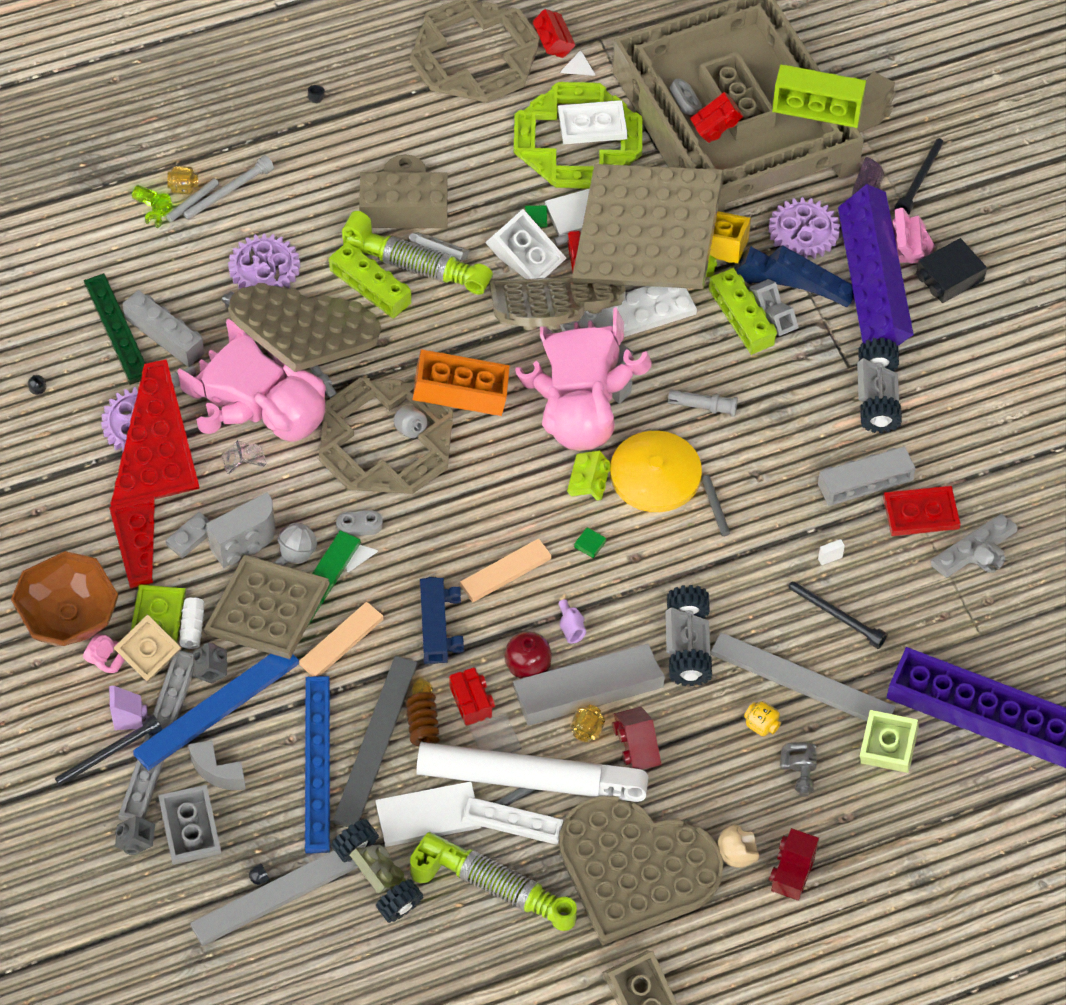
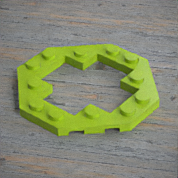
M557 82L546 94L542 93L531 101L530 106L526 109H521L515 113L514 154L555 188L590 189L594 166L556 165V148H535L536 120H557V104L621 101V99L616 95L612 96L601 83ZM623 101L627 139L621 140V150L599 149V164L629 166L642 156V116L637 112H632Z

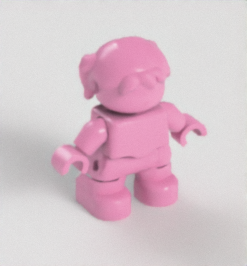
M617 307L613 308V326L596 328L591 320L588 321V328H580L578 322H575L573 330L552 333L550 329L540 327L543 346L552 366V377L543 373L537 361L533 363L535 369L532 373L525 374L522 368L519 367L515 369L524 387L536 388L545 399H548L543 413L542 425L547 433L553 435L561 445L568 449L576 451L593 450L605 444L612 436L615 428L614 415L609 401L612 400V394L622 390L633 377V374L642 375L651 368L652 362L647 351L642 352L640 359L633 361L634 358L627 349L623 356L625 364H620L616 367L619 359V346L624 339V321Z
M229 319L226 321L229 344L218 354L210 350L209 357L211 362L209 364L202 359L199 361L200 374L196 378L180 368L177 370L180 387L183 392L196 399L205 397L212 402L206 403L209 417L201 416L196 419L199 430L205 434L218 431L223 421L224 424H242L248 420L258 422L263 418L264 424L276 436L289 442H296L312 434L321 424L325 415L324 397L326 386L323 380L304 370L292 371L267 350L268 355L272 358L270 359L262 353L248 334Z

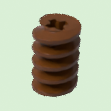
M430 692L417 693L406 701L410 742L420 747L421 742L437 744L440 741L436 737L439 735V729L437 728L439 723L436 719L438 714L435 711L437 705L434 702L436 695Z

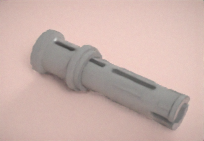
M670 389L668 404L708 409L713 414L721 412L730 414L732 417H735L738 397L732 399L720 397L719 394L706 396Z

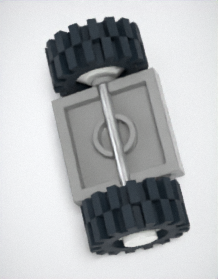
M873 338L872 342L866 340V344L862 343L861 347L858 348L859 362H857L859 400L863 401V405L861 404L860 406L861 424L865 430H871L872 433H876V431H879V433H883V431L889 433L891 429L896 430L902 423L898 373L894 372L899 365V347L896 346L895 342H891L890 339L885 341L884 338H880V340Z
M682 585L680 589L675 587L674 590L669 591V594L667 593V611H665L667 653L672 654L669 657V678H671L672 682L675 681L677 685L682 683V686L690 684V686L697 684L699 686L702 685V682L707 683L708 680L712 679L709 620L704 619L710 612L709 592H706L705 588L701 589L700 586L693 588V585H689V587Z

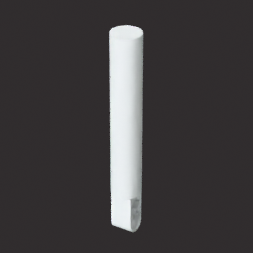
M426 742L420 743L417 760V775L592 797L615 796L620 797L619 800L639 802L646 798L649 778L645 771L635 768Z

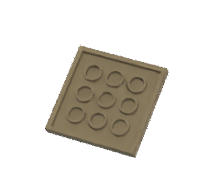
M244 555L204 628L205 634L291 659L330 584L328 578Z

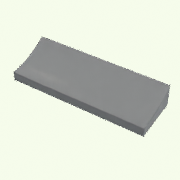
M644 644L513 681V687L527 726L664 688L665 676L658 666L649 644Z

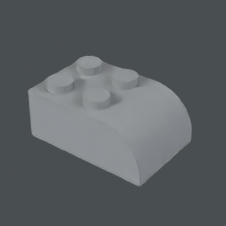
M268 492L206 523L209 547L223 568L238 563L244 555L256 554L273 540L276 529L273 502Z
M207 785L158 795L172 865L221 855Z

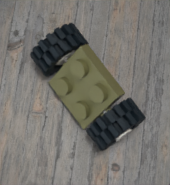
M362 819L355 822L354 825L351 824L348 829H344L342 834H338L336 836L337 839L332 841L331 846L344 863L353 859L378 894L387 892L386 895H383L377 901L376 908L387 923L395 922L397 919L402 918L403 915H407L411 909L413 910L416 907L415 905H418L421 902L420 900L424 898V895L412 879L406 880L404 878L403 871L394 865L385 848L380 845L371 846L375 844L379 835L367 819Z

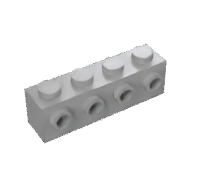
M138 290L123 302L125 319L187 367H190L204 354L202 336L197 331L189 329L181 319H176L172 316L167 308L156 304L150 295H145Z
M905 447L892 448L887 452L878 455L872 454L858 461H848L844 465L834 468L828 467L820 472L818 485L828 506L913 481L916 468Z

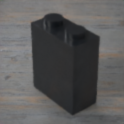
M959 238L920 259L916 274L918 279L924 282L930 289L931 294L937 297L943 304L983 282L987 267L969 246Z

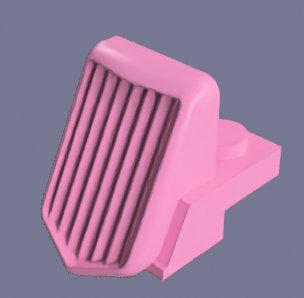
M904 208L895 209L893 231L900 263H918L920 259L934 252L935 244L926 231V225L919 215L909 217Z

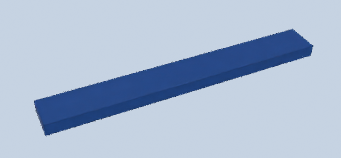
M274 654L268 655L134 749L133 755L148 771L295 668L299 665V660L294 654L291 659Z
M330 676L306 677L305 853H330Z

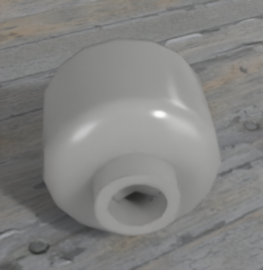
M406 405L396 412L394 426L404 436L416 438L426 429L427 417L416 407Z

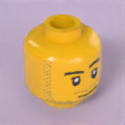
M765 701L753 702L744 715L746 726L762 737L769 733L775 734L781 725V722L778 721L780 712Z

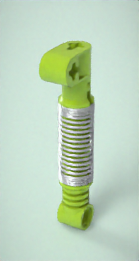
M361 211L351 212L342 229L343 245L348 242L353 247H358L363 253L378 257L380 261L386 264L399 266V268L406 269L407 271L410 270V272L424 274V276L431 277L432 279L435 278V280L438 279L441 282L448 283L451 281L465 285L467 290L477 295L485 292L493 277L492 270L486 265L475 264L470 266L463 262L460 263L452 255L440 253V251L437 252L436 250L433 251V249L422 247L418 244L415 245V243L404 241L394 236L383 237L372 233L370 218Z
M428 832L423 837L410 857V876L415 882L427 883L431 881L440 867L444 866L456 872L457 877L466 882L470 881V884H474V886L482 890L485 889V892L489 891V894L493 893V896L500 897L501 900L504 899L509 904L512 903V906L516 905L518 909L525 912H536L538 915L542 914V917H547V920L551 921L557 930L568 931L575 926L577 905L571 898H557L556 895L546 892L538 882L518 874V872L507 868V866L503 867V864L499 865V862H495L491 858L488 859L487 856L484 857L483 854L480 855V853L472 849L465 850L432 832ZM424 856L427 857V865L424 864Z

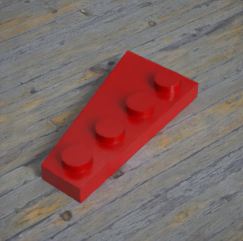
M155 497L109 507L130 588L138 587L139 584L153 583Z

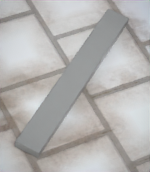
M722 632L711 650L712 656L865 721H868L870 710L893 714L896 708L894 705Z
M179 651L171 660L153 713L162 729L179 718L193 677V653ZM147 734L145 736L144 742L152 738L154 734H151L150 736ZM137 760L118 815L119 820L126 821L135 816L145 819L164 760L149 771Z
M332 851L191 922V928L201 946H204L358 868L353 859L344 863L337 853Z

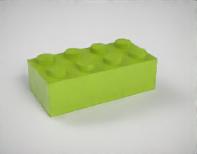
M780 64L775 84L772 112L858 128L866 80Z

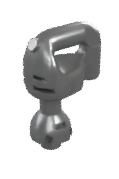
M790 742L782 747L780 768L801 771L800 778L796 781L795 790L799 792L800 796L807 797L809 793L814 791V783L810 779V772L815 771L817 767V748L815 744L809 742ZM791 752H805L799 755H791Z

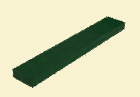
M105 273L85 279L84 285L129 384L140 382L143 367L146 363Z

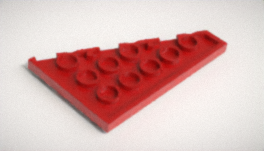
M167 359L144 364L130 427L118 469V476L110 502L111 506L153 496L155 499H160L200 489Z

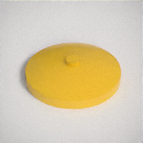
M654 430L632 435L618 446L611 459L610 478L613 488L621 499L639 510L667 512L677 509L693 498L701 482L702 466L696 450L686 440L673 433Z

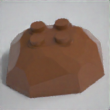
M64 551L22 571L11 602L33 639L54 646H67L87 640L108 626L118 600V593L97 558Z

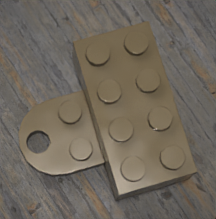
M397 155L385 164L383 172H360L359 211L368 215L372 228H447L448 172H427L425 164L421 159L413 155ZM403 163L410 164L407 168H403L400 165Z

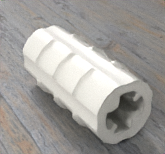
M186 598L184 600L179 641L180 646L183 648L196 649L200 647L205 605L202 599Z

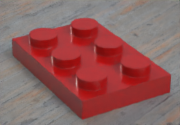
M952 486L884 492L883 500L891 536L960 529L961 523Z

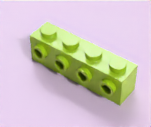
M346 242L329 257V268L332 273L392 319L412 303L409 286L398 281L391 272L382 269L374 259H369L358 247H353Z
M734 268L710 277V293L750 355L774 346L775 336L777 335L776 328L773 323H769L764 309L756 303L753 292L748 291L743 277L740 274L738 275Z

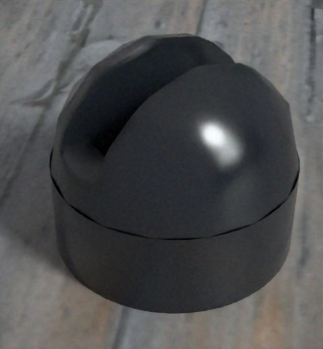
M320 85L310 86L307 94L308 99L312 103H320L324 98L325 89Z
M33 375L29 378V391L35 395L45 392L47 385L43 376Z
M261 863L250 869L249 878L253 884L261 885L270 881Z

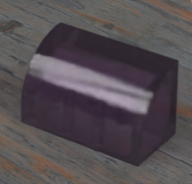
M865 157L854 184L852 195L866 184L880 189L884 179V171L873 159Z

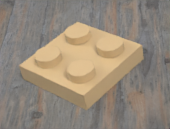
M149 615L143 618L114 647V650L147 682L182 649Z

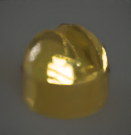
M420 678L413 685L412 694L432 693L433 686L427 680Z

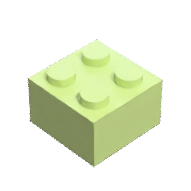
M870 710L860 753L861 763L909 773L919 729L918 720Z

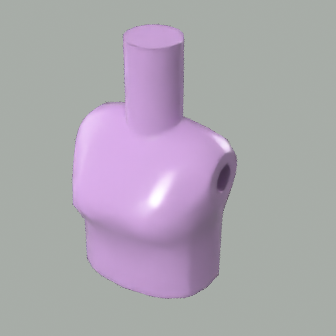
M566 599L559 601L563 614L560 620V628L568 643H577L586 634L585 618L576 608L570 607Z

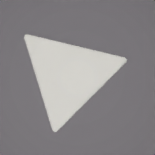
M581 51L560 72L595 76L594 71Z
M359 545L346 566L347 572H350L377 553L378 550Z

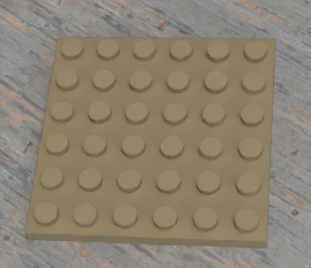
M594 164L572 276L573 281L578 283L704 289L724 177L723 170Z

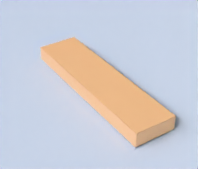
M538 538L460 581V586L470 600L475 602L551 560V554Z
M368 602L364 603L299 661V665L310 675L321 676L384 620L383 615Z

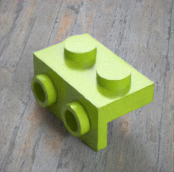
M601 451L576 454L567 489L570 496L591 494L597 501L602 500L610 471V462Z

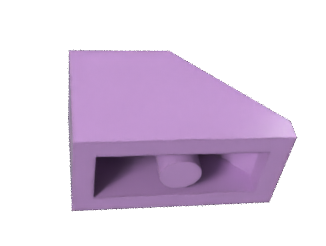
M109 686L110 711L114 729H138L143 726L144 719L148 717L147 704H142L141 696L116 686Z

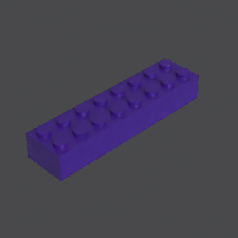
M866 184L838 207L862 342L866 344V340L872 342L873 338H877V340L884 338L885 341L890 339L891 342L896 343V346H899L914 334L887 195L885 191Z
M905 648L889 684L886 699L1066 768L1065 707L914 649Z

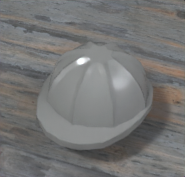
M292 523L284 527L278 535L281 555L289 562L303 563L317 549L316 536L308 525Z

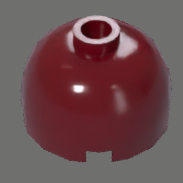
M525 631L518 633L508 642L505 650V664L512 675L523 679L547 672L551 666V648L549 642L542 635L536 632Z

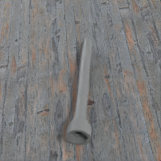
M262 156L255 163V167L183 213L184 217L190 219L258 174L270 173L274 170L272 161L268 156Z

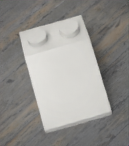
M524 209L485 242L500 260L525 279L545 278L566 259Z

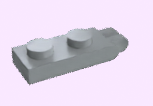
M416 232L409 236L411 242L433 249V251L436 250L437 252L440 251V253L456 257L457 261L467 259L469 254L467 249L429 235Z

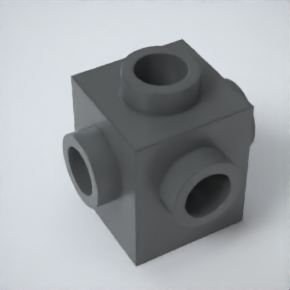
M208 642L193 651V677L212 684L227 675L226 649Z
M138 816L131 817L117 824L115 847L129 855H137L139 852L153 847L155 824Z

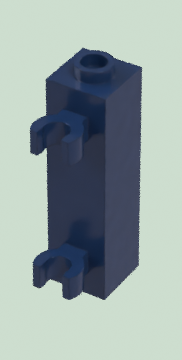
M431 576L420 579L424 664L448 663L447 651L455 653L464 652L463 636L447 638L445 602L461 603V588L450 587L449 589H444V579Z

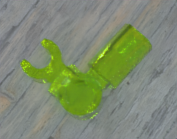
M136 185L132 191V199L152 207V211L145 215L146 224H149L150 220L156 219L155 227L159 228L162 225V217H165L173 208L170 195L166 193L158 194L140 185Z

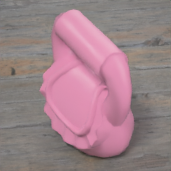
M99 633L94 635L83 654V658L87 662L95 664L106 673L118 672L125 661L117 654L110 667L105 665L110 654L113 653L114 647L119 642Z

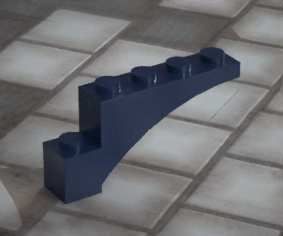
M784 245L780 246L770 256L750 246L742 253L739 262L734 267L737 274H740L744 281L750 285L769 279L776 282L777 285L794 287L818 294L844 307H848L851 304L854 295L852 284Z

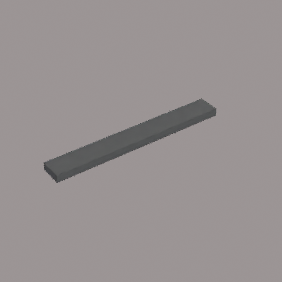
M394 656L334 816V824L349 828L351 824L354 825L355 822L361 820L418 666L416 661Z

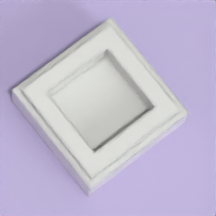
M841 539L820 547L818 560L821 565L843 558L845 545Z

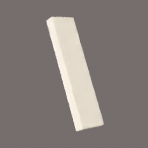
M468 797L462 822L557 845L563 820Z

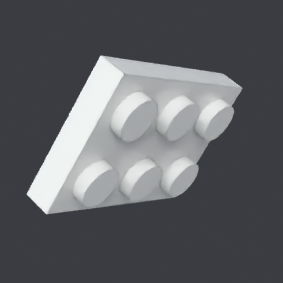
M622 100L558 105L563 144L627 139Z

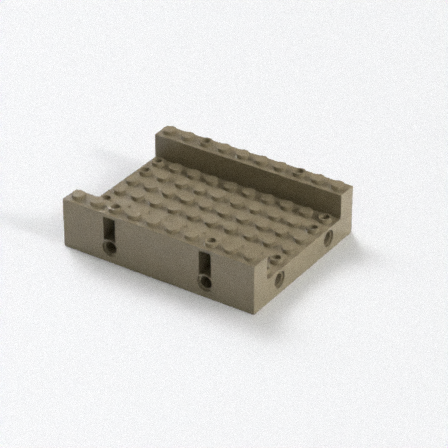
M728 0L614 39L613 74L635 111L642 116L643 125L668 167L723 170L724 177L718 211L724 212L726 203L830 166L833 167L839 178L859 172L864 139L857 128L772 112L775 84L780 64L821 72L776 0ZM675 79L686 81L701 103L700 110L723 92H726L733 98L744 117L738 121L736 126L724 131L719 139L708 143L699 135L690 118L694 115H686L681 111L678 102L671 94L670 85Z

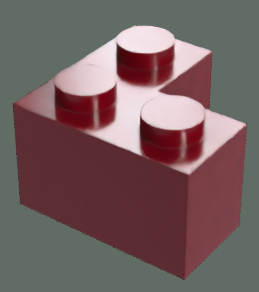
M642 707L614 713L615 721L612 722V728L615 736H619L620 742H624L625 751H622L624 764L630 768L641 770L662 765L653 719Z
M793 828L790 829L788 836L783 835L777 857L780 863L778 868L773 867L769 877V881L773 882L772 892L797 901L800 900L815 861L819 837Z

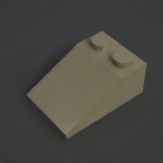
M874 71L866 80L863 106L857 128L859 133L880 124L885 116H890L893 110V105L891 104L896 95V92H894L895 82Z
M646 950L602 972L618 1005H678L653 951Z

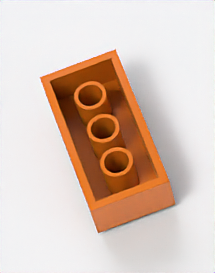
M421 349L416 367L412 400L502 416L507 399L510 365Z

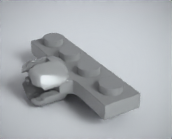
M1000 514L931 559V566L946 578L969 563L977 564L987 573H994L1005 562V551L998 547L997 544L1016 533L1017 525L1003 514Z

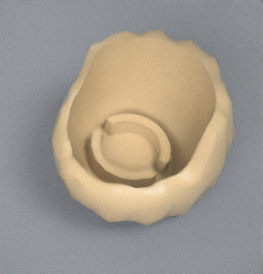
M736 824L730 825L722 831L718 839L720 854L726 864L735 868H744L759 860L753 832L742 831L741 827Z

